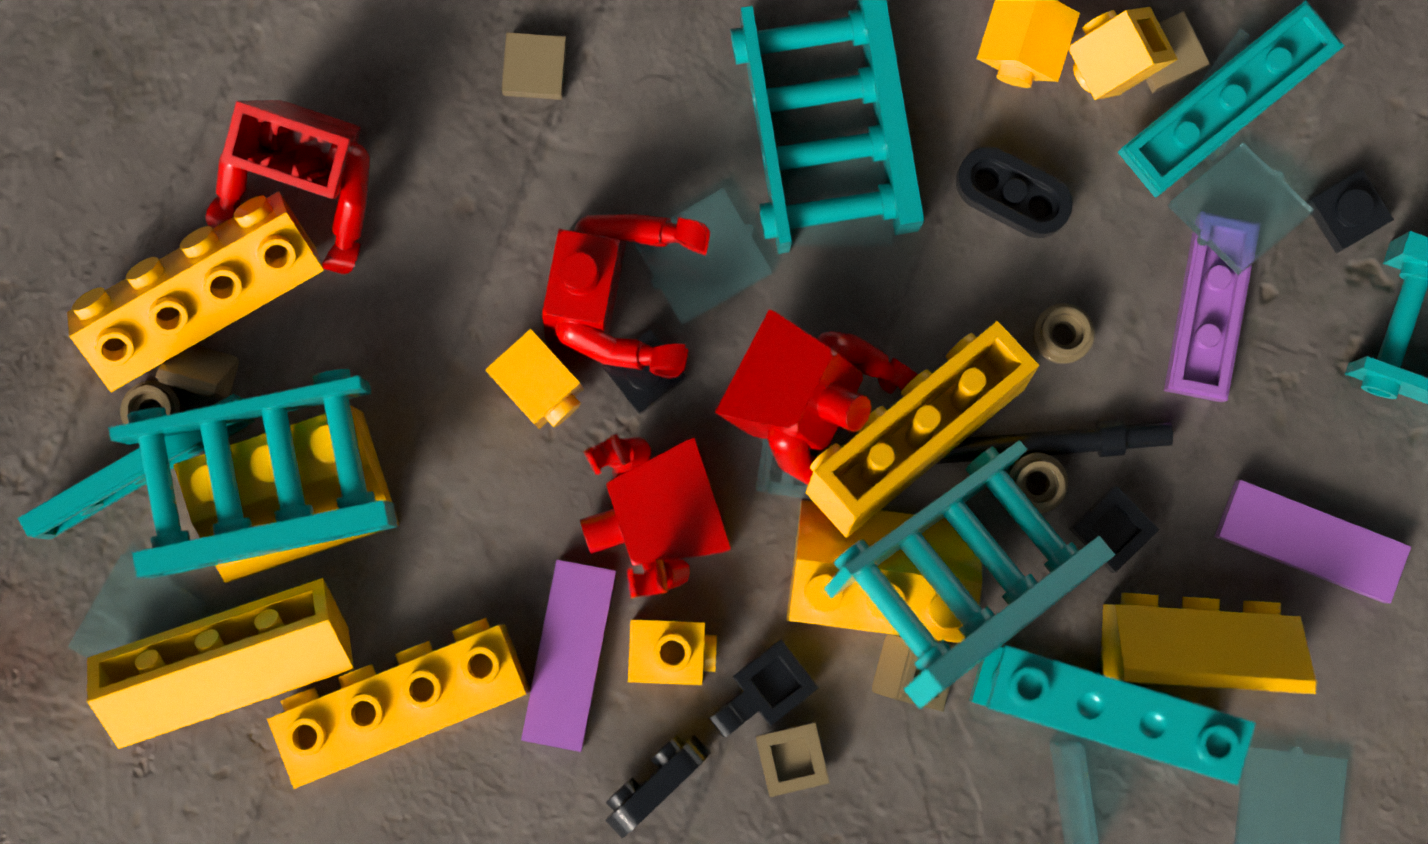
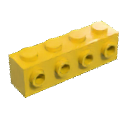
M280 191L268 198L257 196L249 199L235 210L233 218L213 229L210 226H205L193 231L182 240L180 248L161 259L150 257L142 260L128 271L126 279L106 290L102 287L92 289L74 302L72 309L67 312L69 337L110 392L115 391L324 271L316 247Z
M998 321L978 337L970 333L961 339L947 353L945 358L948 361L933 374L929 369L922 371L902 390L903 398L888 410L884 406L878 407L870 413L866 424L857 431V436L843 447L838 443L833 444L811 464L810 469L813 471L805 493L845 538L849 537L1025 390L1040 365Z
M321 578L88 657L87 702L117 748L120 749L353 670L349 628L324 579Z
M487 618L452 631L456 642L433 651L430 641L395 654L399 666L377 675L373 664L338 677L342 688L319 698L314 687L281 700L284 712L268 718L267 721L293 788L295 789L530 693L531 688L506 625L502 624L490 628Z

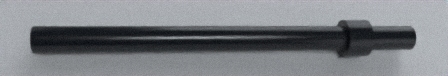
M1120 419L1097 421L1095 428L969 437L936 464L971 462L991 447H994L1001 454L1019 440L1027 448L1023 455L1034 452L1048 455L1097 452L1099 457L1123 456L1126 449L1172 446L1173 429L1171 422L1124 425ZM826 449L810 450V452L818 457Z

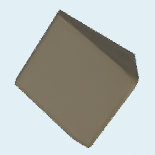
M193 345L165 361L158 368L155 377L159 379L158 382L168 386L223 400L230 396L239 366V359L234 355Z
M891 634L886 635L873 680L872 691L895 700L915 704L904 688L921 672L914 664L918 660L917 656L901 637ZM950 686L923 707L944 712Z

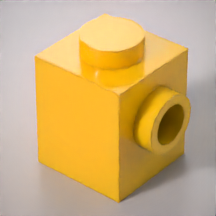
M995 0L976 59L997 69V79L1013 86L1030 88L1033 81L1059 82L1080 13L1058 0Z
M1151 7L1128 9L1119 15L1116 14L1115 10L1101 14L1082 27L1086 36L1069 47V52L1074 60V75L1082 88L1092 94L1094 100L1120 95L1178 60Z
M531 328L485 369L538 429H541L547 422L554 428L559 426L581 405V402L576 398L584 390L581 383Z
M631 619L628 682L703 685V672H715L717 635H705V622Z

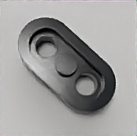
M995 147L978 148L965 157L957 171V191L966 204L1032 238L1052 236L1070 218L1072 197L1065 184L1059 179ZM981 172L990 173L995 178L996 187L989 191L980 189L976 184L975 176ZM1035 199L1045 202L1049 210L1048 216L1045 218L1034 217L1029 211V202Z
M676 734L650 759L658 768L641 785L631 777L606 801V804L613 812L605 821L623 839L707 759L711 751L695 734L686 742Z

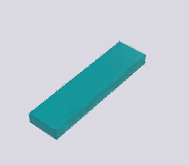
M1305 0L1125 144L1117 153L1151 194L1157 198L1345 45L1308 1Z
M232 394L213 406L244 400V398ZM250 419L226 424L228 437L254 423L255 420ZM201 430L164 437L170 470L174 469L173 464L193 458L205 451ZM140 448L18 517L17 519L27 537L51 540L145 486L147 483Z

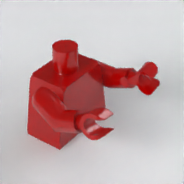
M236 101L224 150L219 159L216 194L218 197L210 203L205 215L207 225L213 229L234 217L235 210L241 205V195L247 190L248 171L331 199H335L340 193L332 232L336 235V241L328 251L322 266L325 270L339 274L350 273L355 266L362 246L361 243H357L355 240H358L362 235L368 198L370 156L365 147L357 143L361 127L286 101Z
M642 214L587 215L581 218L576 224L574 231L559 229L542 312L546 341L564 344L604 365L643 370L646 366H650L649 371L657 376L668 379L680 376L685 369L688 355L686 344L675 343L651 347L637 339L615 338L609 335L626 241L659 247L667 246L668 243H679L689 250L706 255L710 238L709 228L700 221L679 217L676 224L672 223L669 217Z
M769 309L715 413L751 436L768 439L778 466L784 472L808 485L813 474L810 466L817 458V456L811 454L809 448L822 450L828 447L839 426L855 432L860 430L868 421L871 412L870 400L868 397L857 393L863 381V375L879 377L878 383L882 389L888 394H892L897 386L902 392L906 385L918 374L895 358H892L889 362V357L886 353L856 335L829 331L814 338L777 312Z
M617 433L583 451L596 475L601 474V468L610 465L613 467L612 474L614 479L606 483L613 509L580 519L583 534L591 554L625 543L632 565H642L644 573L635 574L632 567L627 569L630 598L668 593L669 589L686 583L690 576V565L683 559L731 551L695 438L686 440L650 459L651 447L642 437L619 438Z

